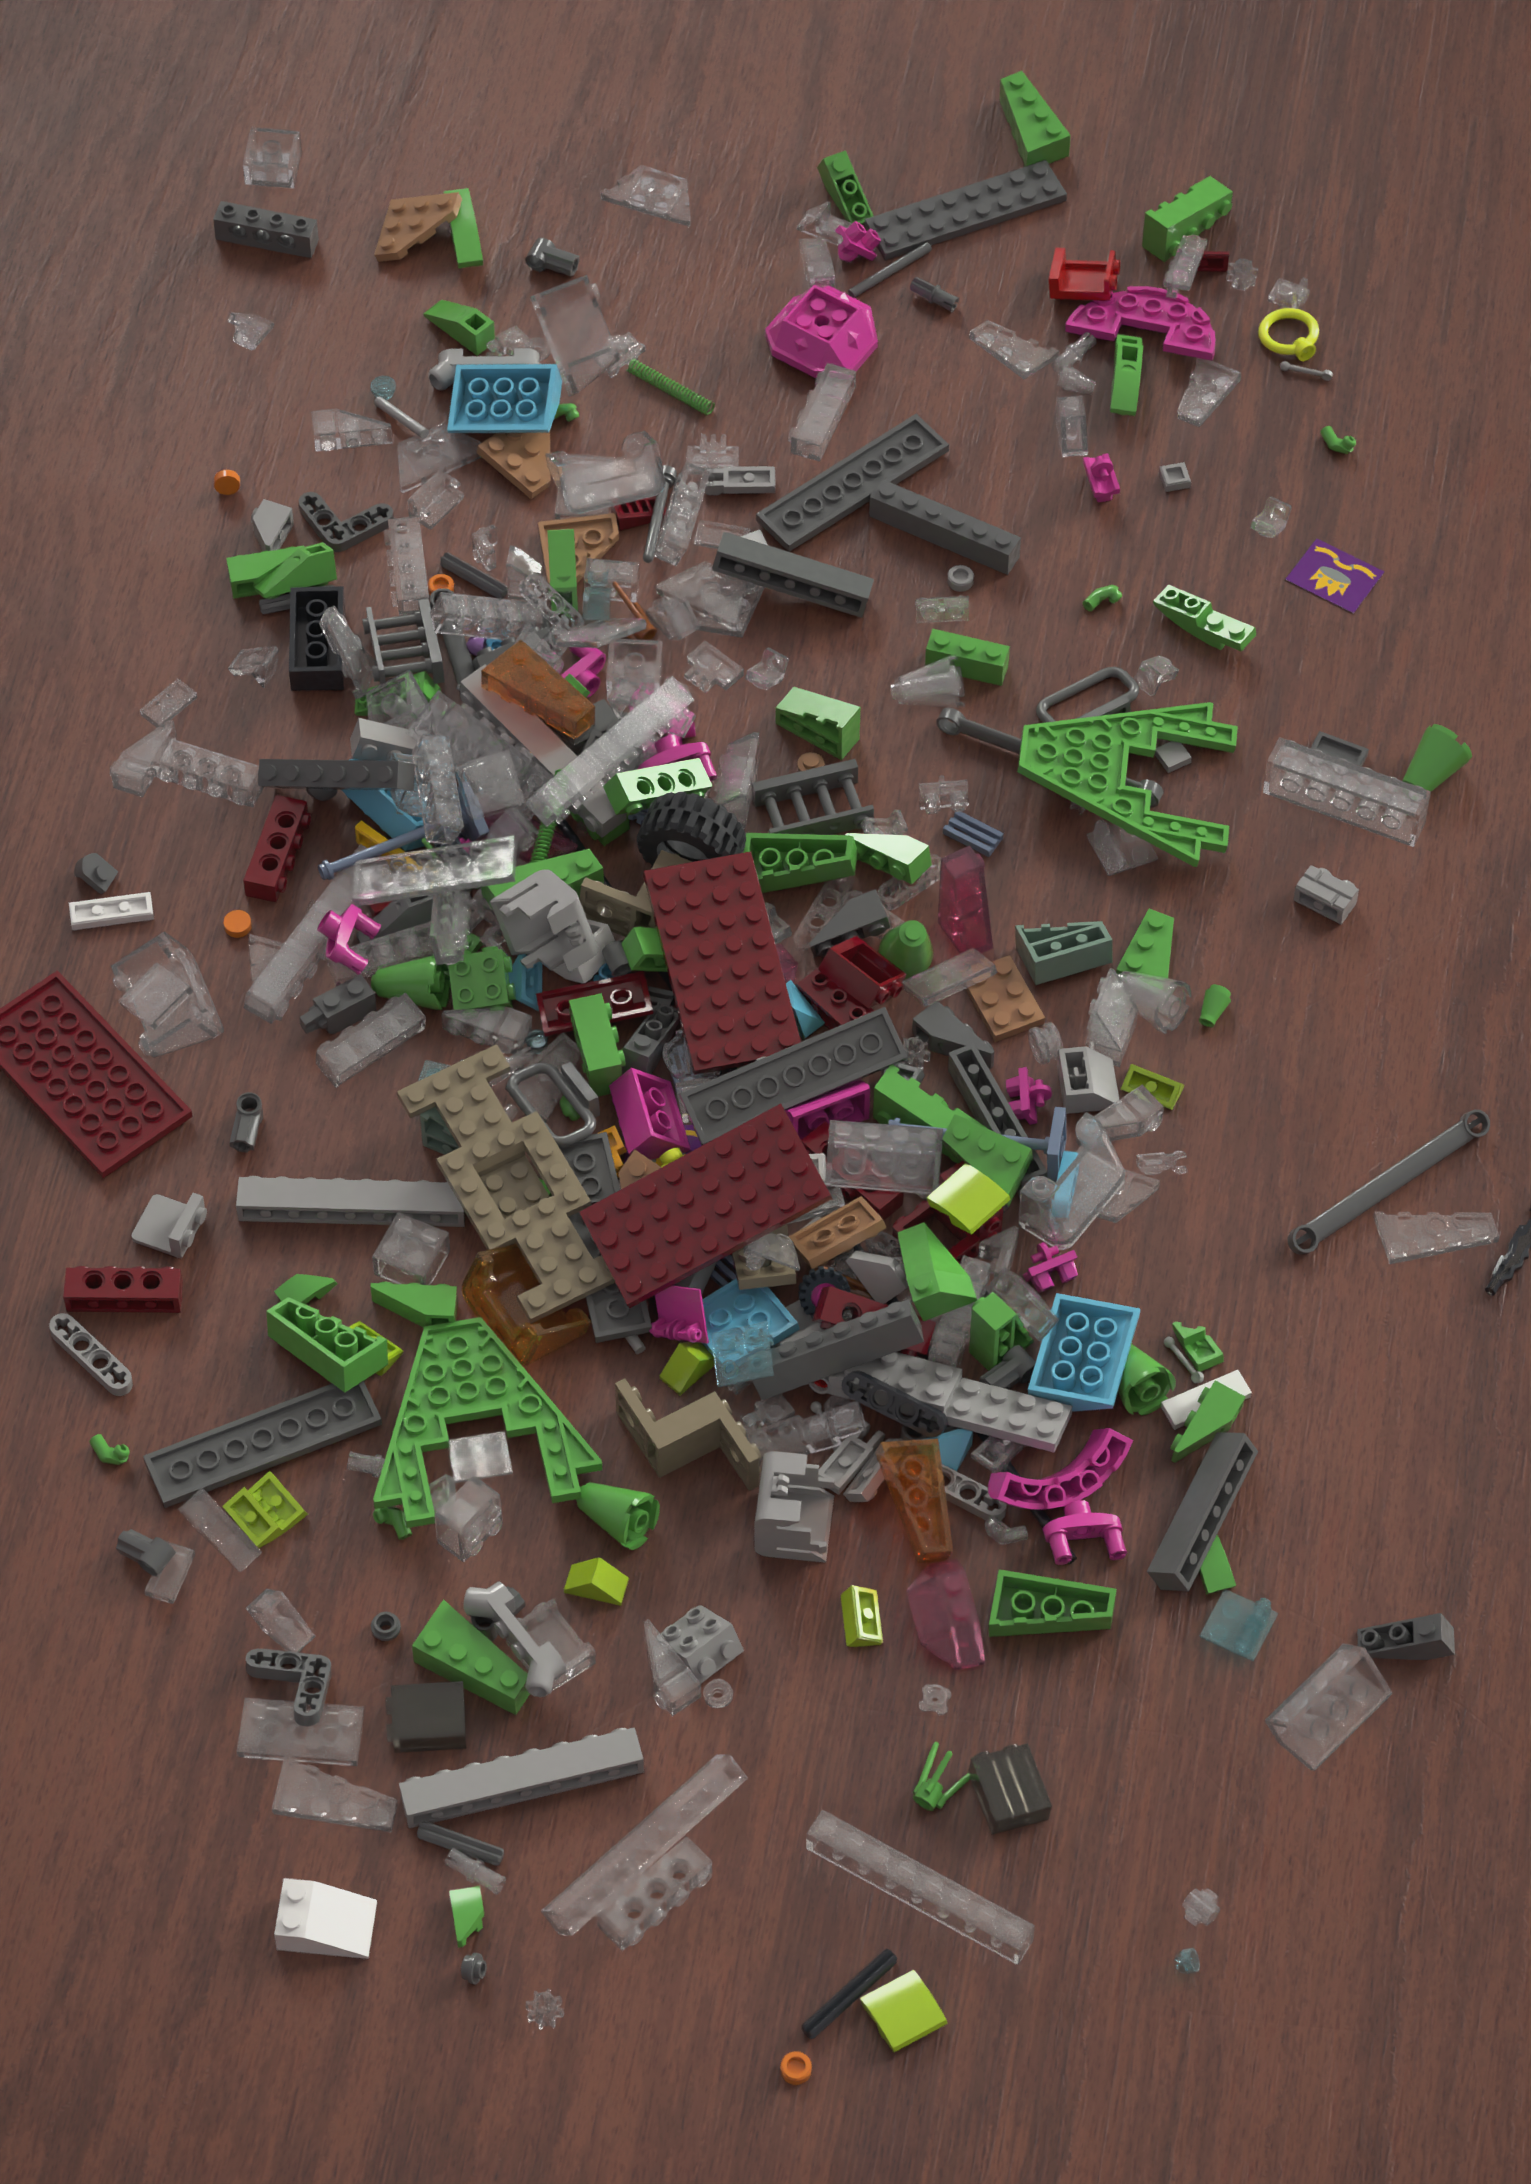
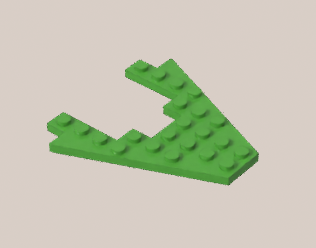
M1211 702L1024 725L1017 772L1119 826L1128 834L1135 835L1189 865L1197 867L1200 858V848L1222 853L1226 852L1229 826L1150 811L1152 790L1125 785L1128 753L1154 757L1157 738L1234 753L1238 726L1213 722V703Z
M481 1317L424 1326L373 1498L374 1508L402 1505L407 1528L436 1523L422 1452L450 1448L446 1424L502 1415L507 1438L536 1433L552 1503L580 1499L581 1491L577 1475L601 1471L602 1461Z

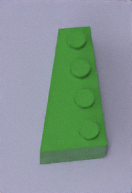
M1023 71L1000 79L999 100L1007 122L1011 126V133L1018 145V152L1020 158L1022 157L1024 167L1044 160L1050 164L1068 157L1071 135Z
M1209 176L1191 186L1187 194L1179 193L1175 195L1173 202L1170 204L1165 201L1159 204V210L1154 212L1150 209L1145 212L1142 247L1163 262H1166L1172 256H1176L1186 244L1192 243L1201 232L1211 228L1217 219L1229 213L1232 208L1233 191Z
M746 833V846L743 853L750 851L752 853L762 893L855 876L858 850L853 835Z
M586 849L480 875L482 895L492 908L490 901L535 872L545 869L556 874L576 891L580 898L581 884L585 877L604 884L603 867L591 850Z
M893 1064L888 1067L874 1087L873 1118L883 1126H888L890 1119L900 1118L901 1124L948 1128L954 1114L985 1127L960 1109L955 1108L951 1110L944 1101V1098L935 1093L933 1096H930L919 1088L921 1083L911 1077L908 1081L897 1074L900 1069ZM903 1135L906 1138L915 1139L923 1143L932 1151H939L955 1163H960L944 1147L942 1139Z
M289 1297L266 1311L268 1336L343 1392H347L388 1365L387 1339L377 1336L373 1338L366 1335V1330L357 1326L354 1329L342 1324L341 1319L334 1316L324 1317L319 1315V1310Z
M999 1569L989 1621V1637L1111 1629L1116 1602V1589Z
M443 1599L412 1645L414 1662L516 1715L530 1695L525 1687L528 1674Z

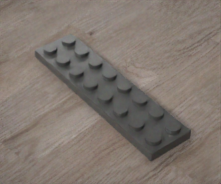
M1044 160L865 219V227L867 231L869 229L876 231L881 239L877 247L883 258L889 260L907 254L926 242L934 245L1067 201V193L1047 161Z
M915 414L756 514V521L790 552L868 503L871 494L882 479L895 485L947 453L949 451V444L922 418Z
M883 1007L682 1092L679 1096L701 1145H704L780 1103L784 1110H787L886 1069L892 1064L895 1065L907 1060L908 1055L886 1007Z
M607 1132L590 1135L568 1147H559L591 1200V1205L620 1190ZM577 1212L569 1216L568 1218L592 1258L600 1256L601 1253L580 1213ZM616 1283L585 1297L596 1343L650 1332L649 1330L652 1328L646 1300L629 1308Z
M364 1381L347 1392H343L334 1384H330L143 1456V1459L164 1508H167L382 1425V1419Z

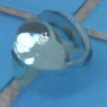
M534 1029L528 1033L526 1037L527 1049L534 1054L546 1051L548 1048V1037L544 1036V1031Z
M1194 1948L1183 1949L1176 1954L1174 1960L1179 1963L1175 1967L1179 1972L1190 1974L1199 1971L1200 1961Z

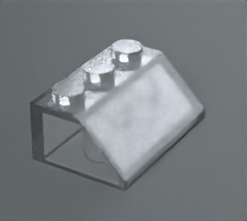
M753 732L727 745L726 754H721L719 760L721 776H717L714 782V792H717L716 797H711L714 803L723 805L729 813H733L737 817V822H741L743 829L746 828L752 800V783L756 782L759 768L758 732Z

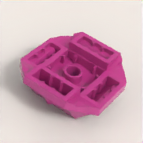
M813 285L803 294L793 297L765 329V337L772 356L814 378L839 377L840 379H850L878 347L871 307L829 285L825 287Z

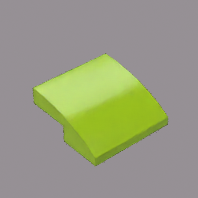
M967 1163L927 1197L929 1206L948 1215L952 1225L970 1234H973L1011 1200L1010 1196L1000 1186Z
M271 1471L264 1475L249 1490L243 1487L222 1506L258 1548L275 1540L308 1515Z
M914 1970L860 1998L863 2008L877 2024L879 2034L893 2052L948 2024L932 1994Z

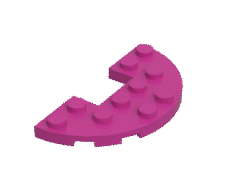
M1131 286L1127 287V291L1116 293L1112 291L1110 301L1093 300L1085 306L1081 304L1071 314L1065 324V332L1115 341L1122 324L1167 333L1163 343V351L1211 361L1215 353V331L1211 327L1207 314L1200 307L1196 308L1190 304L1188 298L1161 288Z

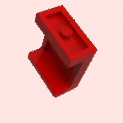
M1055 248L1049 274L1050 299L1110 301L1112 290L1116 291L1117 275H1120V260H1116V251L1110 250L1108 261L1066 260V249Z

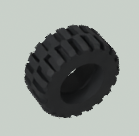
M679 791L675 794L669 792L661 795L650 804L637 834V845L646 863H650L652 868L661 850L677 854L681 858L692 862L743 853L746 846V835L741 822H737V817L733 813H729L723 805H717L713 802L714 800L702 798L699 794L692 793L690 795Z

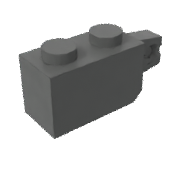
M360 974L313 998L314 1005L309 1008L307 1013L300 1016L299 1020L300 1026L306 1034L319 1028L326 1029L329 1034H335L377 1012L375 993Z

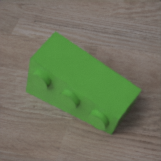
M602 993L569 1000V1014L577 1048L580 1049L583 1060V1073H586L588 1084L598 1097L611 1094L609 1085L622 1075V1067L626 1066L623 1050H617L616 1043H619L617 1028L610 1025L609 1020L612 1019L610 1004H604Z

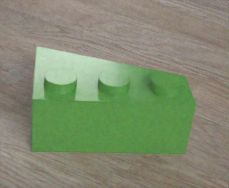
M793 687L776 707V724L842 760L860 739V707Z
M954 1114L942 1138L944 1147L957 1160L963 1161L979 1170L1000 1186L1010 1196L1011 1200L1006 1203L1009 1207L1033 1159L1032 1149Z
M994 1292L986 1298H979L973 1304L969 1353L988 1371L1002 1362V1358L1011 1348L1020 1345L1023 1349H1026L1034 1340L1028 1335L1029 1332L1023 1327L1024 1325L1018 1315Z

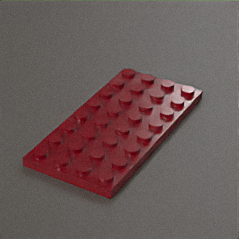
M751 851L645 870L643 877L693 1074L697 1075L745 1066L755 1062L758 1058L770 1056L800 1043V1036Z
M58 970L0 1008V1069L102 1178L111 1174L193 1117L192 1110Z
M780 1103L579 1213L629 1308H632L833 1198Z

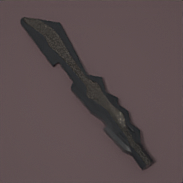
M1531 1218L1526 1225H1519L1509 1243L1506 1255L1500 1256L1493 1270L1491 1281L1485 1288L1489 1295H1495L1503 1283L1512 1280L1513 1273L1522 1268L1523 1260L1529 1258Z

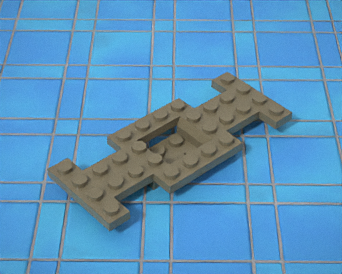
M496 1044L397 1091V1097L410 1119L436 1107L459 1146L458 1149L437 1158V1165L489 1254L495 1253L511 1244L515 1248L518 1247L540 1283L539 1286L517 1296V1301L530 1323H533L616 1282L602 1255L594 1259L592 1258L568 1218L591 1206V1200L539 1113L536 1111L512 1123L490 1087L489 1081L510 1072V1065ZM525 1151L527 1152L528 1156L530 1157L531 1161L533 1162L534 1166L536 1167L537 1171L539 1172L540 1176L542 1177L552 1196H549V1194L547 1193L546 1189L544 1188L543 1184L541 1183L540 1179L538 1178L537 1174L532 1168L530 1162L525 1156Z

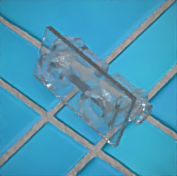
M969 596L916 598V623L969 621Z

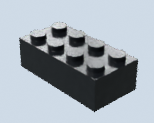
M344 586L291 587L289 678L291 691L344 690Z

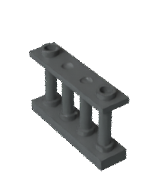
M429 599L418 600L419 611H414L415 614L376 620L373 619L371 607H366L367 618L362 619L364 634H370L376 665L372 666L374 682L379 681L381 692L387 691L385 677L420 673L423 671H427V674L432 673L434 684L445 682L443 661ZM415 624L418 627V630L377 635L376 630ZM420 640L421 643L419 646L380 651L379 647L381 645ZM417 656L425 658V661L383 666V661Z
M856 759L752 783L754 806L766 805L773 828L769 829V833L832 835L853 829H864L867 826L874 825L873 805L862 807L853 785L858 783ZM843 787L851 810L836 813L828 790ZM817 793L825 816L810 819L802 796ZM791 799L799 822L784 825L776 802Z

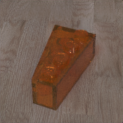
M521 639L481 670V688L489 692L491 690L501 695V699L509 703H516L523 707L524 711L532 716L535 714L546 720L545 723L574 739L595 724V706Z

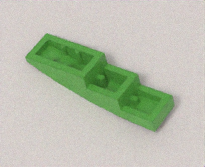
M469 188L444 191V194L459 192L462 198L457 218L449 223L458 268L483 265L480 240Z

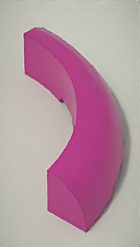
M1110 1428L1093 1430L1088 1442L1079 1455L1068 1466L1051 1476L1035 1480L1019 1477L1009 1472L991 1473L988 1483L989 1496L1002 1503L1026 1509H1052L1066 1506L1071 1502L1089 1496L1099 1489L1111 1473L1120 1467L1128 1454L1133 1440Z

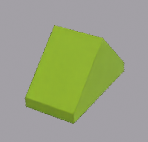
M679 1343L659 1377L681 1396L718 1362L703 1343Z
M598 1557L571 1565L564 1593L621 1606L629 1578Z

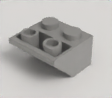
M1087 1046L1059 1049L1057 1070L1066 1114L1120 1109L1114 1065L1111 1058Z

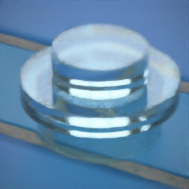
M379 376L371 382V392L376 398L381 396L385 400L390 399L396 391V382L389 376Z

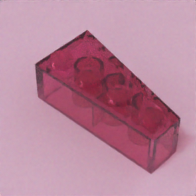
M970 845L941 858L938 923L964 961L993 949L984 873L985 863L981 855L975 854Z

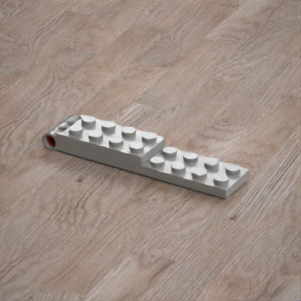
M898 1352L809 1383L811 1389L817 1393H828L851 1399L842 1390V1380L852 1371H863L941 1410L946 1415L948 1425L1050 1452H1055L1071 1418L1073 1407L962 1378V1369ZM858 1378L854 1379L853 1381H850V1383L853 1384L852 1389L854 1391H856L859 1388L868 1391L864 1395L866 1398L868 1397L869 1391L874 1387L872 1384H870V1387H868L867 1389L860 1386V1379ZM877 1390L874 1397L878 1404L886 1405L889 1402V1395L886 1391ZM903 1403L901 1405V1413L915 1415L913 1405L910 1403ZM922 1410L920 1418H924L922 1417L925 1414L924 1410ZM933 1417L931 1421L937 1422V1418Z

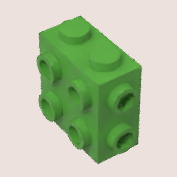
M497 946L482 948V952L471 953L470 950L455 952V956L447 957L453 1008L458 1016L462 1015V1018L470 1019L478 1017V1013L489 1011V1014L497 1015L505 1013L508 1008H513L512 1000L516 999L514 983L509 982L508 974L513 972L511 957L506 956L502 949H498Z

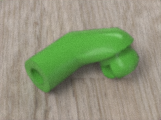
M573 403L559 404L554 419L565 415L566 420L569 422L578 418L577 406Z
M1326 426L1320 431L1330 450L1348 454L1353 451V447L1356 445V440L1352 436H1345L1343 439L1338 438L1331 426Z
M1116 585L1097 588L1082 604L1086 610L1092 611L1106 598L1111 603L1117 602L1122 598V593Z
M101 1434L95 1435L90 1439L89 1443L101 1462L121 1465L128 1460L130 1450L126 1445H116L115 1448L109 1447Z
M390 1506L374 1510V1520L379 1524L384 1522L393 1525L399 1540L412 1535L411 1529L406 1527L404 1512L401 1509Z

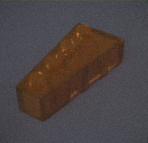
M923 1439L881 1442L875 1455L917 1562H946L953 1552L939 1440Z

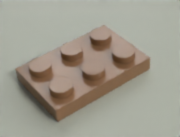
M1010 955L960 973V981L994 1042L1045 1024V1016Z
M861 1196L790 1235L788 1239L791 1246L813 1269L825 1265L830 1259L841 1253L850 1251L855 1245L864 1240L875 1237L880 1231L886 1229L883 1219Z

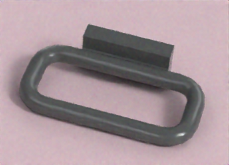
M1107 667L1044 698L1037 705L1036 714L1042 723L1054 722L1055 720L1047 712L1049 707L1110 677L1118 678L1129 691L1076 719L1131 712L1130 703L1137 698L1139 685L1122 668Z
M571 1062L561 1066L562 1073L551 1064L535 1063L511 1075L507 1082V1090L526 1116L536 1112V1110L518 1088L520 1082L537 1074H547L585 1122L582 1128L565 1136L555 1135L545 1123L558 1147L571 1146L594 1132L596 1128L595 1118L600 1116L599 1099Z

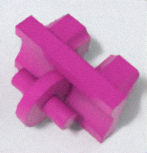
M856 221L848 228L839 225L835 229L836 233L843 237V242L838 245V255L841 260L850 262L857 258L858 255H861L873 261L877 257L873 249L881 242V239L876 231L869 229L866 232L865 228Z
M1103 454L1096 458L1084 457L1083 465L1097 502L1110 501L1114 494H1120V487L1109 454Z
M1027 1067L1018 1068L1019 1076L1007 1079L1006 1089L1010 1098L1020 1096V1100L1008 1103L1017 1119L1026 1118L1029 1125L1037 1123L1036 1105L1043 1107L1045 1101L1052 1097V1089L1050 1086L1044 1085L1043 1080L1038 1079L1034 1081L1033 1078L1029 1077Z
M1042 1242L1037 1244L1038 1253L1030 1256L1033 1264L1039 1261L1042 1263L1028 1268L1027 1273L1023 1274L1025 1281H1032L1038 1293H1041L1054 1286L1049 1273L1057 1270L1062 1283L1075 1279L1078 1273L1074 1261L1078 1257L1075 1250L1052 1258V1256L1059 1253L1058 1247L1048 1248Z

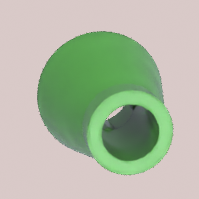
M1213 984L1205 991L1201 1016L1199 1018V1022L1202 1025L1214 1027L1218 1018L1231 1002V993L1228 989Z

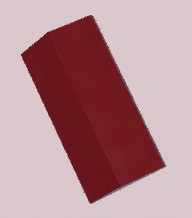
M644 971L536 993L544 1036L573 1031L569 1014V1000L602 993L604 1004H610L612 1011L610 1023L653 1014Z

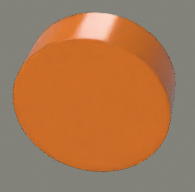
M232 470L219 471L214 477V488L223 495L234 494L240 488V477Z
M445 574L434 575L428 581L429 595L431 596L433 591L440 588L449 589L454 592L453 579Z
M234 910L224 917V929L229 936L241 938L250 932L252 927L251 918L245 911Z
M797 2051L785 2055L780 2066L781 2076L792 2085L805 2083L810 2078L812 2072V2064L809 2057Z

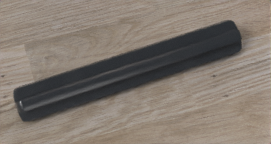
M890 1949L883 1950L802 2024L801 2030L810 2039H814L897 1963L896 1955Z

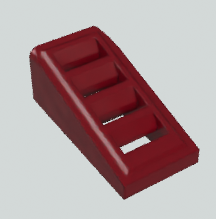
M656 496L612 500L611 513L616 514L619 531L650 523L653 513L652 506L655 504ZM647 507L648 512H644L643 508ZM664 507L662 519L669 518L666 507Z

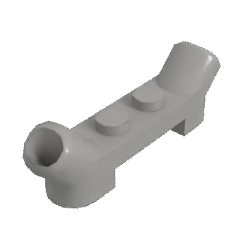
M514 348V356L464 357L463 349H446L439 353L438 364L429 370V380L433 387L443 391L454 383L456 365L540 364V355L534 349Z
M500 1581L487 1589L476 1587L467 1589L464 1597L465 1613L469 1616L491 1618L495 1622L494 1627L502 1639L507 1638L512 1644L511 1649L519 1660L524 1659L529 1665L525 1685L526 1690L536 1697H545L551 1694L554 1678L567 1670L566 1665L549 1641L538 1647L512 1614L515 1612L513 1595Z

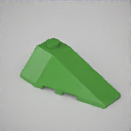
M925 1223L897 1232L912 1300L923 1321L977 1301L970 1276Z

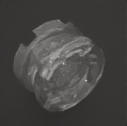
M1047 1022L1041 1028L1033 1027L1028 1030L1030 1047L1037 1062L1040 1065H1045L1051 1059L1058 1060V1051L1064 1047L1056 1026L1052 1022Z

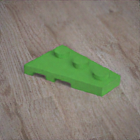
M1148 909L1116 969V976L1166 995L1174 924L1173 917Z

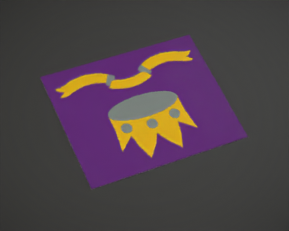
M1316 538L1285 580L1354 613L1383 575L1384 571Z

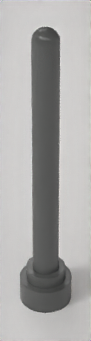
M668 465L660 466L655 476V481L659 487L643 554V560L646 563H650L653 560L668 489L676 482L677 471Z

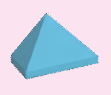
M519 954L512 965L513 972L508 973L509 982L514 983L516 1000L539 1011L536 993L542 992V963L537 962L533 965V968L527 969L521 964L520 960L528 955Z
M790 980L786 983L798 1033L804 1040L824 1025L825 1022Z
M960 1428L942 1433L937 1437L917 1440L916 1453H920L957 1471L972 1446L973 1431Z

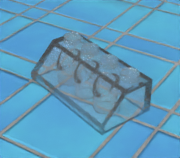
M830 1120L825 1185L931 1194L939 1187L943 1129Z
M1343 1643L1264 1721L1282 1747L1307 1768L1315 1771L1393 1693L1364 1647Z

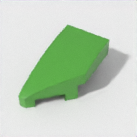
M296 1274L274 1292L281 1301L289 1297L307 1304L315 1296L321 1299L338 1283L333 1278Z
M1181 1322L1172 1323L1173 1331L1198 1372L1224 1362L1222 1351L1213 1339L1206 1335L1205 1327L1198 1326L1196 1329L1182 1327Z
M1218 1535L1199 1570L1206 1595L1236 1586Z
M480 1886L449 1891L458 1948L466 1944V1938L472 1932H479L483 1928L482 1918L484 1917Z

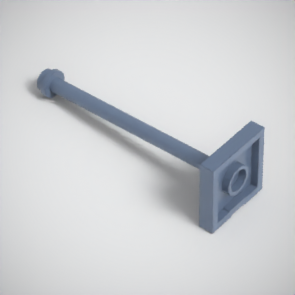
M469 782L459 785L449 795L455 814L332 863L324 860L322 864L318 865L321 878L323 880H332L336 872L447 829L450 825L460 824L466 837L472 840V844L480 842L490 831Z
M1055 1107L1050 1137L1037 1139L1003 1135L1031 1149L1043 1150L1044 1154H1047L1048 1185H1056L1062 1155L1066 1147V1108ZM900 1118L890 1119L888 1124V1136L893 1137V1139H898L899 1135L942 1139L947 1128L901 1124Z

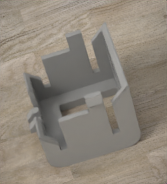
M544 869L535 872L490 901L511 955L530 954L520 960L521 964L527 969L533 968V965L540 961L551 971L565 963L568 972H571L598 953L599 948L576 891L550 870Z
M771 1451L763 1456L754 1539L755 1552L762 1556L824 1563L827 1560L834 1495L822 1488L834 1489L835 1479L830 1476L827 1478L819 1477V1465L806 1464V1454Z

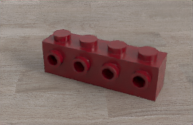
M818 968L796 984L798 990L823 1019L824 1025L829 1030L874 1011L872 1008L868 1009L820 972Z

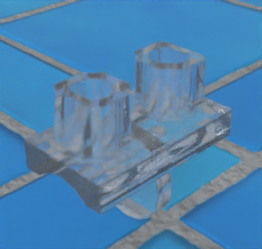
M630 332L623 336L616 334L611 337V344L594 354V360L602 366V371L612 378L619 373L621 367L630 364L633 359L638 361V356L646 351V346L643 343H639Z
M944 775L938 776V782L919 784L920 810L925 809L927 814H937L941 811V808L951 807V810L954 812L965 811L966 806H968L967 780L945 781Z

